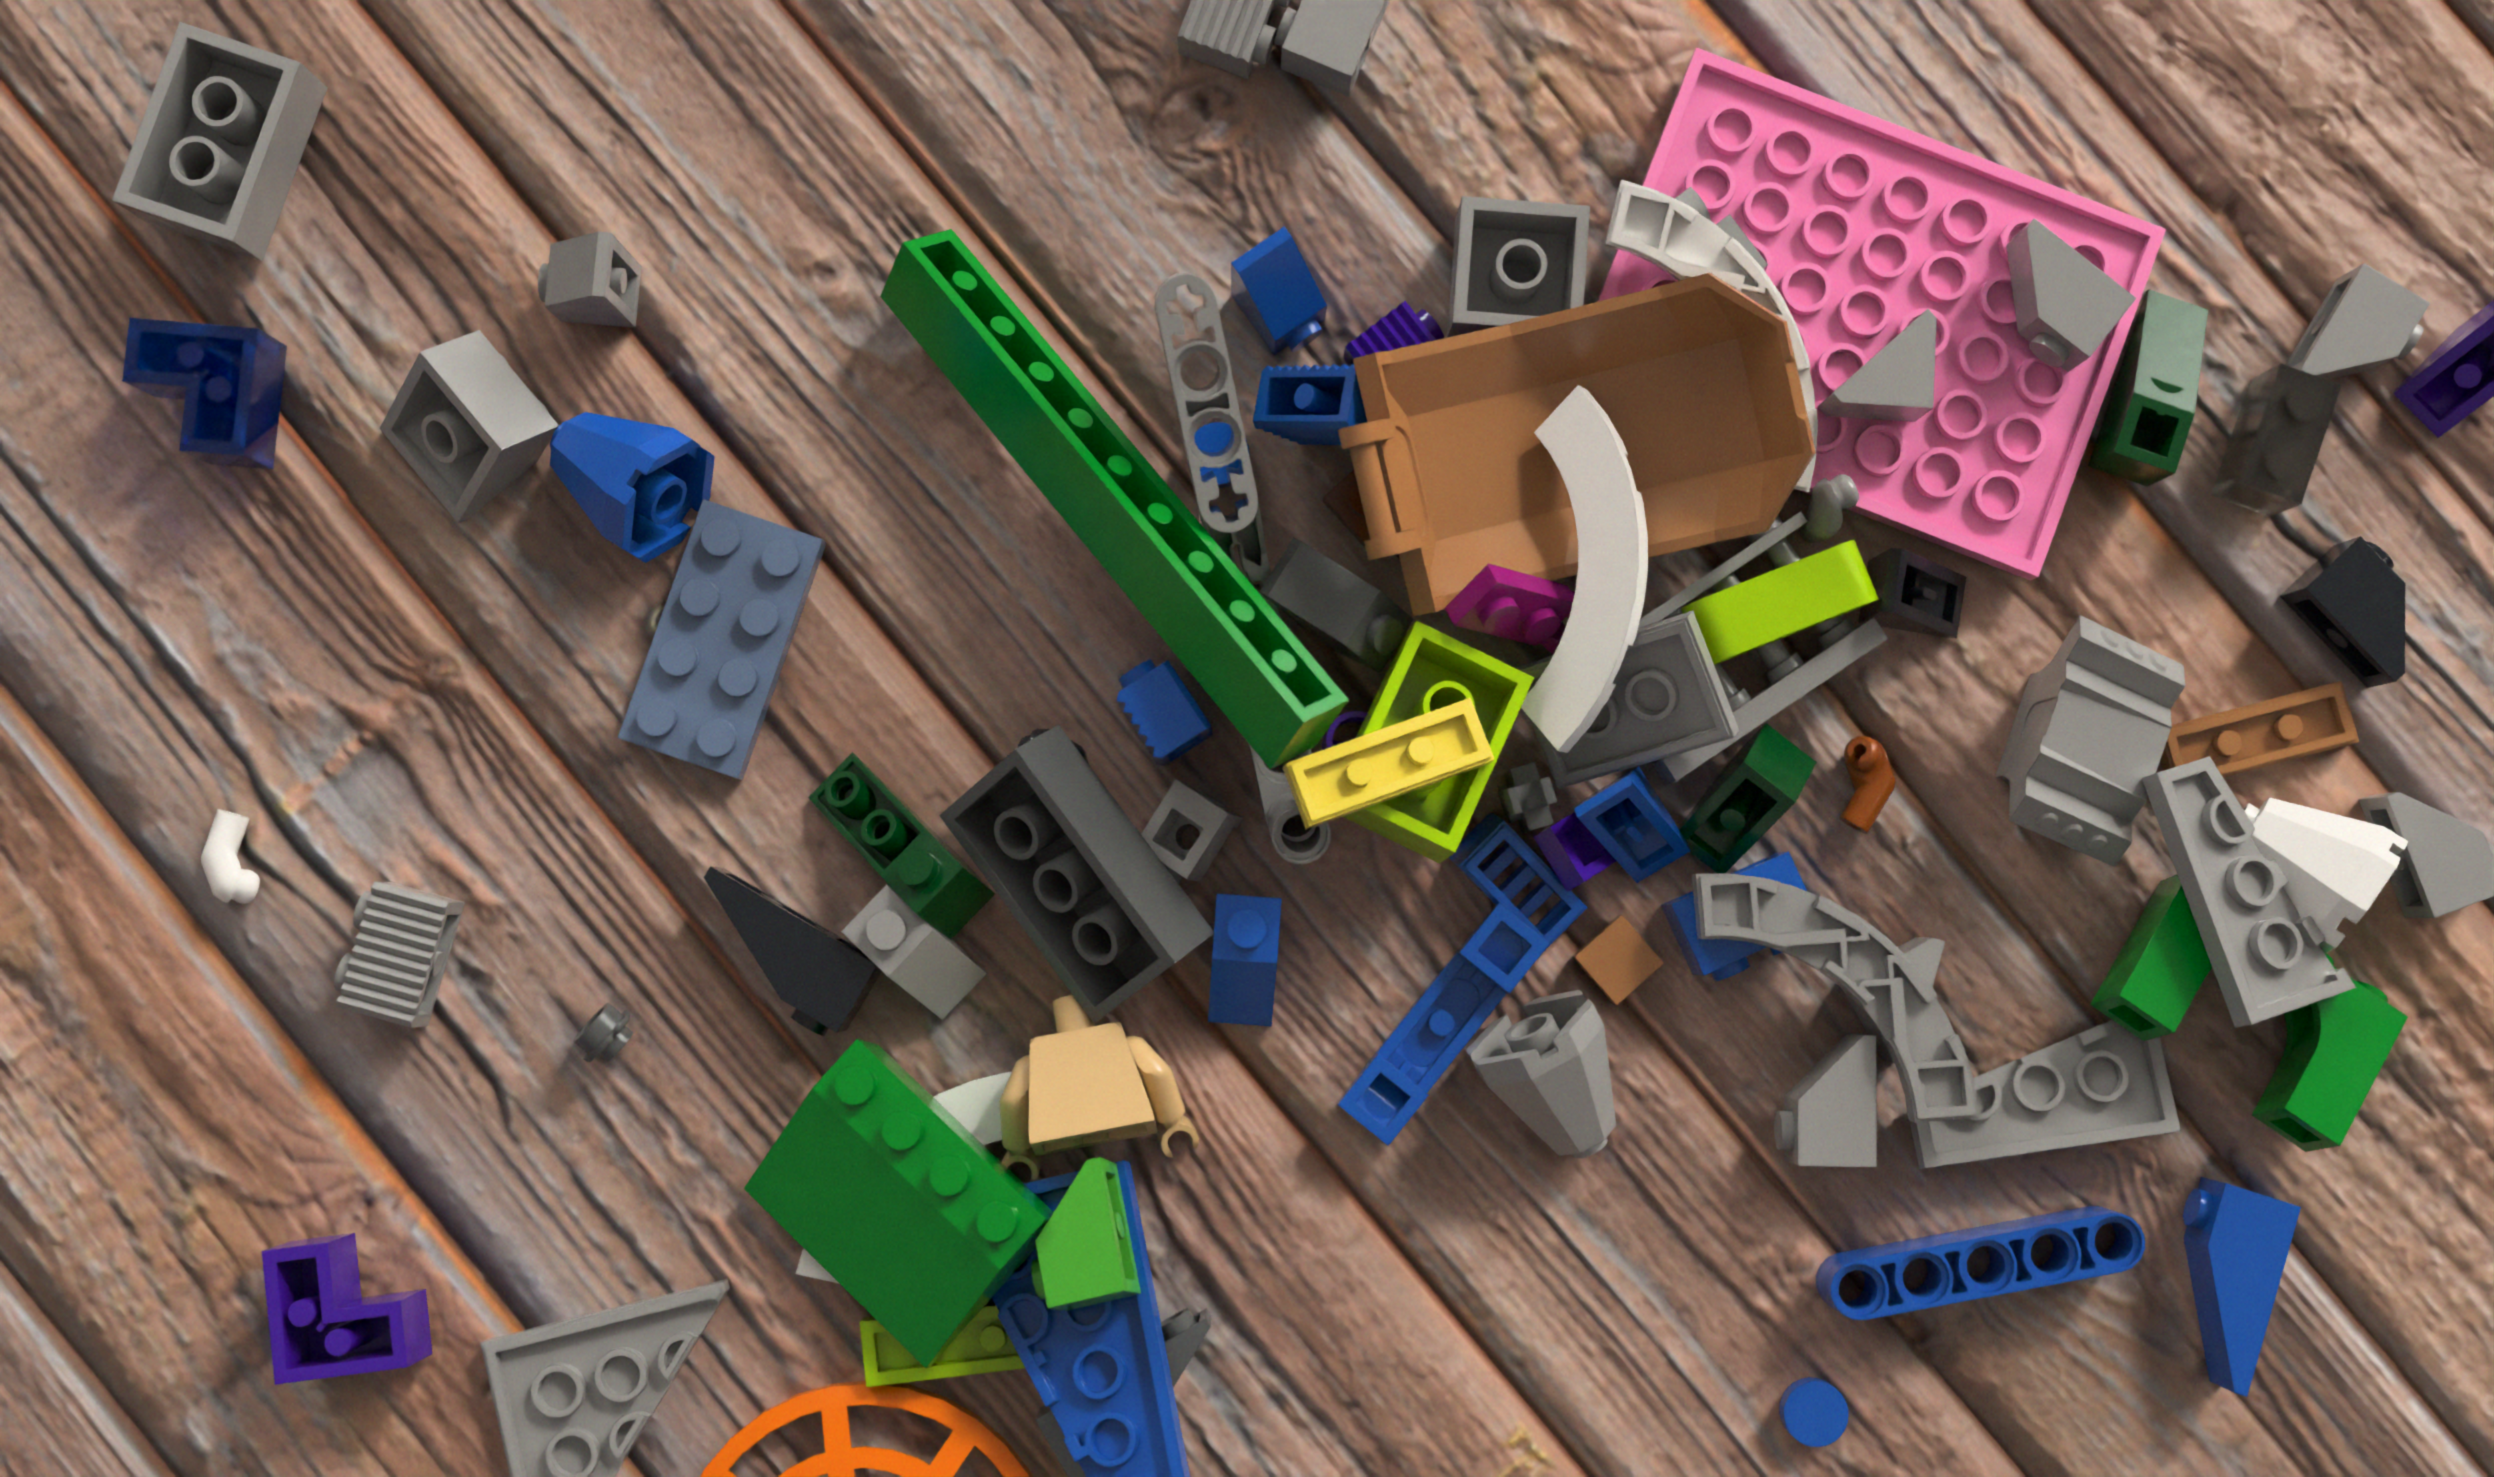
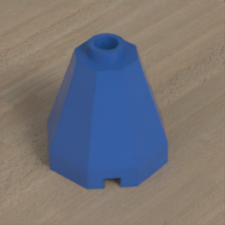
M583 412L561 423L554 431L550 441L551 468L600 534L644 563L681 543L691 529L682 520L690 508L699 512L703 499L709 501L715 456L700 447L701 445L674 428Z

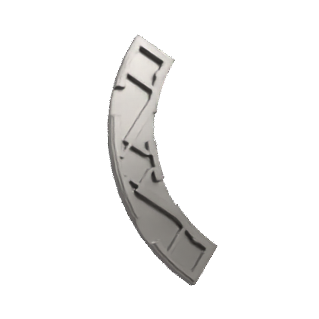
M1692 874L1697 939H1728L1773 948L1810 965L1840 986L1860 1006L1885 1042L1899 1074L1909 1121L1929 1122L1980 1118L1974 1079L1959 1035L1955 1034L1949 1018L1937 1000L1938 996L1932 986L1913 962L1885 935L1861 917L1837 903L1795 886L1767 878L1738 874Z

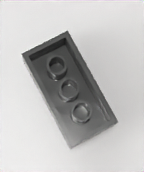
M1059 724L1012 751L939 815L1093 1023H1096L1214 934V931Z

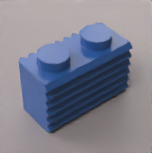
M1315 364L1312 367L1294 365L1293 368L1288 365L1284 367L1276 365L1274 368L1267 365L1261 372L1253 417L1256 429H1263L1264 432L1280 435L1281 439H1289L1290 442H1297L1298 445H1341L1339 429L1367 422L1354 364L1351 366L1345 364L1337 366L1333 364L1331 367L1325 364L1321 367Z
M1148 659L1118 679L1122 685V690L1118 692L1116 701L1129 723L1132 724L1135 732L1138 733L1142 743L1145 744L1149 754L1153 755L1157 765L1167 766L1213 735L1211 724L1169 660L1156 667L1153 661Z

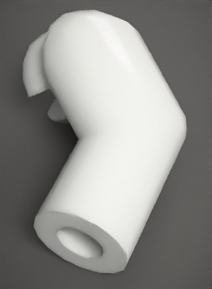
M217 809L201 855V864L212 894L225 903L234 900L237 903L246 904L255 898L260 884V878L256 873L251 870L241 869L237 857L250 818Z

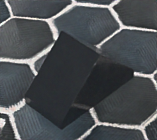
M1890 548L1868 561L1867 572L1879 600L1860 608L1859 623L1874 617L1882 627L1944 638H1957L1966 576L1903 548Z

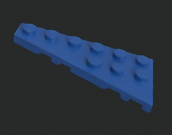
M1121 1160L1115 1163L1118 1169L1141 1294L1068 1311L1047 1309L1046 1299L1038 1297L1032 1279L1031 1264L1034 1259H1038L1036 1248L996 1292L992 1299L999 1310L998 1317L1046 1407H1050L1065 1436L1063 1441L1073 1460L1079 1462L1086 1477H1190L1131 1164L1126 1160ZM1079 1171L1024 1184L1054 1212Z

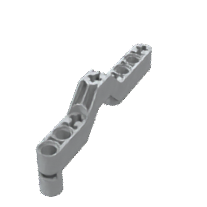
M1176 273L1167 277L1159 285L1154 297L1155 313L1200 524L1235 565L1233 546L1237 544L1240 564L1244 572H1247L1251 581L1260 582V584L1253 586L1260 592L1271 571L1267 557L1258 495L1217 300L1212 287L1204 279L1190 273ZM1187 285L1191 294L1202 295L1203 305L1193 309L1194 322L1198 332L1210 327L1212 339H1189L1173 347L1171 338L1173 334L1186 335L1181 316L1177 312L1168 313L1166 302L1176 299V287ZM1196 351L1212 354L1217 362L1215 379L1203 388L1191 387L1181 378L1180 368L1183 360L1189 354ZM1208 418L1223 419L1231 428L1229 443L1217 452L1201 450L1195 443L1197 426ZM1238 459L1239 468H1225L1228 482L1234 493H1244V499L1234 503L1235 513L1223 515L1219 506H1209L1210 500L1219 497L1216 476L1213 470L1201 476L1200 468L1223 467ZM1260 594L1280 617L1278 607ZM1248 743L1262 810L1276 852L1285 860L1295 864H1308L1319 859L1326 852L1331 841V828L1328 822L1309 829L1305 828L1303 821L1295 825L1284 824L1289 818L1300 815L1282 768L1285 763L1270 769ZM1311 749L1292 758L1290 761L1312 754Z

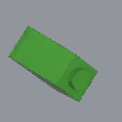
M1101 1157L1086 1160L1035 1241L1038 1259H1034L1031 1264L1032 1279L1038 1297L1046 1299L1047 1309L1068 1311L1141 1294L1117 1164Z

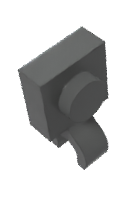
M1535 762L1504 772L1507 784L1499 786L1498 793L1508 823L1518 821L1522 833L1554 824L1548 805L1557 802L1550 777L1540 779Z

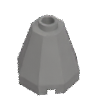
M1580 990L1536 998L1522 1006L1527 1016L1526 1018L1512 1025L1506 1014L1491 1022L1466 1051L1477 1073L1486 1085L1559 1156L1572 1154L1574 1158H1585L1597 1153L1607 1144V1137L1616 1126L1604 1024L1594 1004L1589 999H1586Z

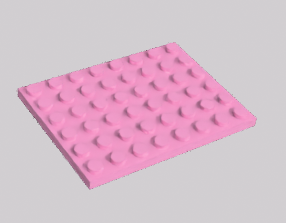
M1696 47L1642 186L1655 189L1674 199L1691 186L1705 203L1711 221L1717 224L1730 214L1768 265L1764 268V271L1782 295L1798 326L1811 367L1809 369L1814 388L1815 409H1817L1818 419L1816 461L1810 492H1801L1811 495L1813 487L1823 478H1827L1830 481L1837 475H1848L1856 485L1859 500L1855 507L1847 510L2031 581L2039 577L2166 229ZM2034 218L2137 298L2091 357L2069 372L2062 367H2052L2038 359L2029 347L2030 342L2022 337L2017 329L2006 246ZM1617 249L1597 302L1666 285L1678 280L1651 262ZM1929 309L1937 318L1932 410L1916 422L1825 416L1817 407L1923 312Z

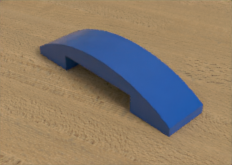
M1498 903L1411 1006L1359 1073L1337 1105L1389 1146L1429 1096L1427 1093L1503 997L1507 993L1510 994L1550 943L1505 906Z

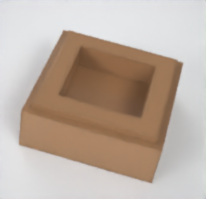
M1618 915L1571 956L1613 1005H1618L1664 964L1623 915Z

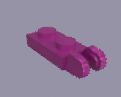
M1488 563L1452 599L1445 610L1454 626L1534 646L1540 643L1554 655L1566 627L1561 621L1565 617L1569 619L1575 591L1570 590L1568 585Z

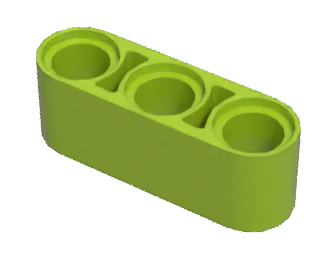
M1850 540L1701 598L1682 607L1681 611L1683 614L1694 611L1712 661L1716 665L1879 600L1855 540Z

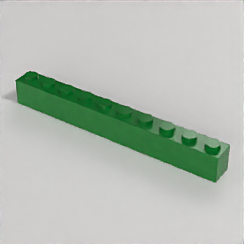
M949 229L903 242L880 296L1265 764L1272 769L1315 747L1349 701L1345 694L956 233Z

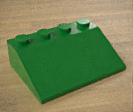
M856 1039L810 1090L743 1188L926 1369L930 1368L1036 1249L1035 1241L1053 1214V1211L878 1044Z

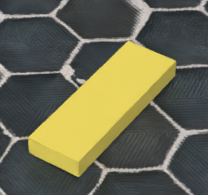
M1468 698L1287 762L1282 768L1306 829L1490 764L1495 759L1472 700Z

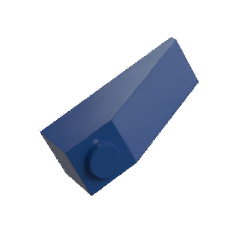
M2201 1177L2198 1188L2190 1192L2185 1202L2183 1221L2187 1226L2184 1234V1244L2209 1381L2231 1392L2247 1397L2301 1207L2224 1182Z

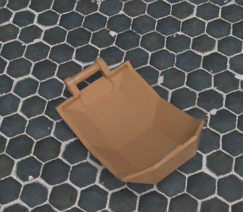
M1712 273L1502 326L1354 358L1353 362L1367 422L1338 430L1342 450L1349 448L1367 523L1370 539L1365 540L1364 544L1368 560L1399 554L1413 617L1445 609L1452 599L1488 563L1550 581L1577 575L1578 538L1569 493L1550 453L1534 432L1578 385L1587 389L1606 412L1625 445L1628 453L1626 458L1631 467L1637 491L1641 493L1644 503L1648 533V558L1768 531L1816 453L1787 321Z

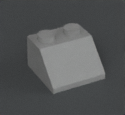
M477 330L419 353L379 429L457 523H460L470 518L536 464L559 425L549 414L543 403L533 395L513 371L507 360L497 352L482 332Z

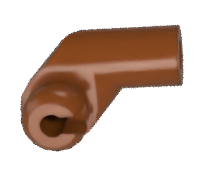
M1857 736L1847 743L1844 750L1845 764L1855 792L1839 819L1851 828L1868 834L1892 794L1896 782L1887 753L1882 744L1871 737Z

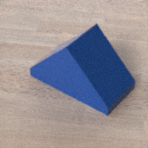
M1639 766L1585 798L1574 808L1578 819L1636 883L1691 851L1684 836Z

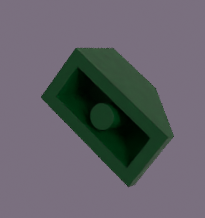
M1765 723L1728 762L1678 827L1691 849L1690 853L1717 874H1725L1796 803L1817 762Z

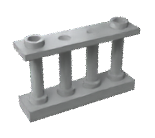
M1801 511L1785 522L1777 515L1768 531L1746 536L1751 543L1750 546L1642 617L1638 628L1683 614L1681 611L1682 606L1711 587L1716 592L1741 583L1734 571L1763 552L1766 553L1776 569L1801 560L1786 537L1807 523V519ZM1841 616L1816 625L1821 633L1817 640L1823 649L1804 662L1797 652L1790 655L1781 640L1757 648L1756 651L1769 668L1765 675L1771 684L1750 697L1745 688L1741 690L1736 688L1720 663L1714 665L1740 731L1735 738L1663 758L1652 763L1664 783L1667 785L1680 780L1887 640V635L1876 619L1873 617L1855 626L1849 617L1843 620Z

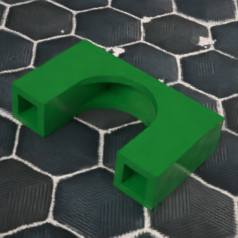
M2178 874L2160 881L2090 1004L2142 1041L2172 1034L2176 1031L2203 980L2212 969ZM2325 953L2330 963L2334 967L2333 959ZM2351 977L2350 979L2356 988L2284 1013L2287 1027V1041L2284 1054L2252 1113L2253 1117L2305 1152L2341 1145L2408 1016L2387 1003L2388 998L2381 990L2370 984L2355 981Z

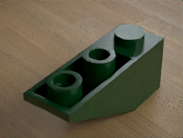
M2150 289L2145 291L2088 464L2089 467L2146 487L2176 473L2195 415L2208 309Z
M853 752L808 797L920 918L950 940L995 895L990 887Z

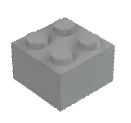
M1462 196L1455 217L1447 338L1582 306L1584 304L1590 206Z

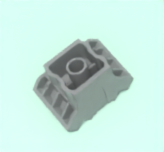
M2080 615L2052 661L2039 672L2030 674L1995 777L2007 781L2010 786L2009 821L2115 867L2132 843V821L2148 798L2142 778L2156 773L2172 728L2171 708L2185 688L2184 665Z

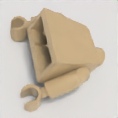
M1073 995L1054 1000L1052 1006L1057 1033L1035 1037L1030 1040L1029 1055L1016 1061L999 1101L1002 1144L1007 1149L1002 1163L1011 1171L1010 1165L1012 1163L1024 1162L1031 1169V1182L1038 1179L1041 1167L1040 1155L1157 1133V1139L1162 1151L1171 1158L1173 1156L1168 1145V1139L1176 1131H1186L1193 1148H1197L1199 1137L1190 1119L1183 1115L1185 1107L1173 1071L1153 1048L1141 1037L1125 1036L1121 1023L1113 1022L1095 1026V1023H1093Z

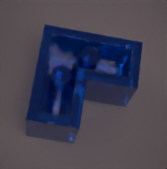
M129 318L122 381L154 397L185 400L179 450L212 465L273 470L287 346L259 328Z

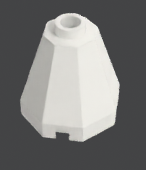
M2273 798L2266 800L2259 809L2250 803L2243 809L2255 827L2251 838L2261 854L2268 861L2276 860L2288 879L2289 883L2283 886L2296 907L2300 917L2311 916L2326 939L2319 944L2325 953L2335 949L2346 937V935L2336 930L2344 917L2357 924L2368 911L2397 868L2401 859L2397 854L2404 851L2408 843L2407 840L2386 827Z

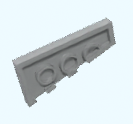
M2210 756L2142 778L2235 1028L2252 1025L2356 988L2345 969H2334L2319 944L2326 939L2312 917H2300L2296 907L2283 886L2289 883L2288 879L2276 860L2268 861L2264 858L2251 836L2255 831V827Z
M2113 1020L1974 1077L1980 1118L1929 1122L1910 1121L1919 1170L2181 1131L2160 1037L2142 1041Z

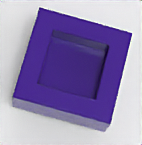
M1575 812L1534 836L1549 865L1555 871L1567 892L1616 862L1613 856L1578 819Z

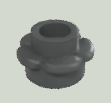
M608 1002L596 1012L577 1034L573 1042L587 1053L584 1056L586 1062H591L599 1055L608 1062L629 1041L634 1032L626 1026L630 1019V1013L627 1010L620 1013Z

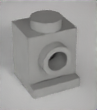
M1175 779L1141 835L1178 884L1183 877L1200 882L1233 828H1238L1243 817L1193 784ZM1195 826L1199 830L1200 835L1192 848L1188 850L1183 845L1182 835L1188 827Z

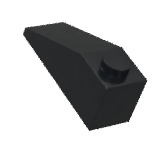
M710 866L704 876L705 881L780 999L796 1008L791 1018L803 1027L821 1036H825L829 1028L836 1033L846 1031L882 971L857 946L725 868Z

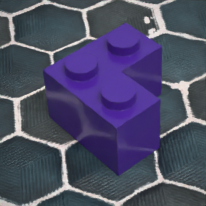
M355 1233L290 1241L261 1251L275 1385L407 1368L433 1354L426 1289L362 1297Z

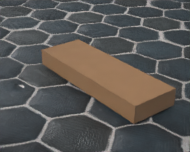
M2342 681L2173 724L2160 762L2164 771L2210 756L2224 778L2357 743L2359 738Z

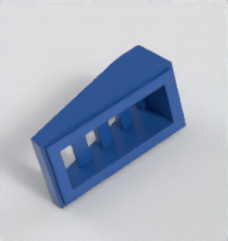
M1494 813L1488 814L1460 842L1456 852L1449 857L1495 906L1501 903L1550 943L1547 948L1588 908L1571 890L1567 892L1558 876L1503 819ZM1503 841L1505 844L1486 863L1478 868L1477 866ZM1519 857L1523 863L1497 887L1493 881ZM1537 875L1542 881L1515 906L1511 900ZM1555 893L1560 900L1534 926L1528 918Z

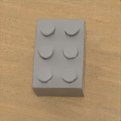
M179 22L112 201L145 222L263 261L328 87L298 61Z

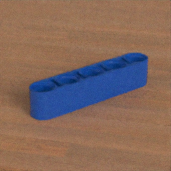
M2086 1206L1840 1252L1829 1256L1820 1265L1816 1274V1288L1821 1299L1842 1315L1853 1320H1868L2123 1272L2133 1268L2141 1260L2145 1251V1236L2141 1226L2133 1218L2100 1206ZM2111 1223L2115 1231L2114 1244L2107 1252L2099 1254L2095 1247L2096 1233L2103 1225ZM2048 1234L2053 1244L2052 1254L2044 1264L2035 1266L2031 1259L2033 1243L2039 1237ZM1985 1246L1990 1254L1988 1269L1981 1276L1971 1278L1967 1270L1969 1255L1975 1249ZM1923 1258L1927 1265L1926 1279L1920 1287L1907 1290L1903 1282L1905 1267L1912 1260ZM1860 1270L1864 1276L1865 1285L1862 1293L1852 1301H1842L1839 1294L1841 1279L1848 1272Z

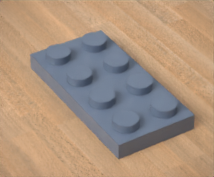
M703 499L618 738L743 780L826 542L812 535Z

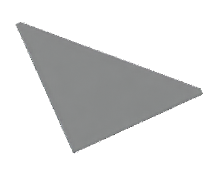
M728 1279L490 1338L481 1342L510 1477H615L729 1291Z

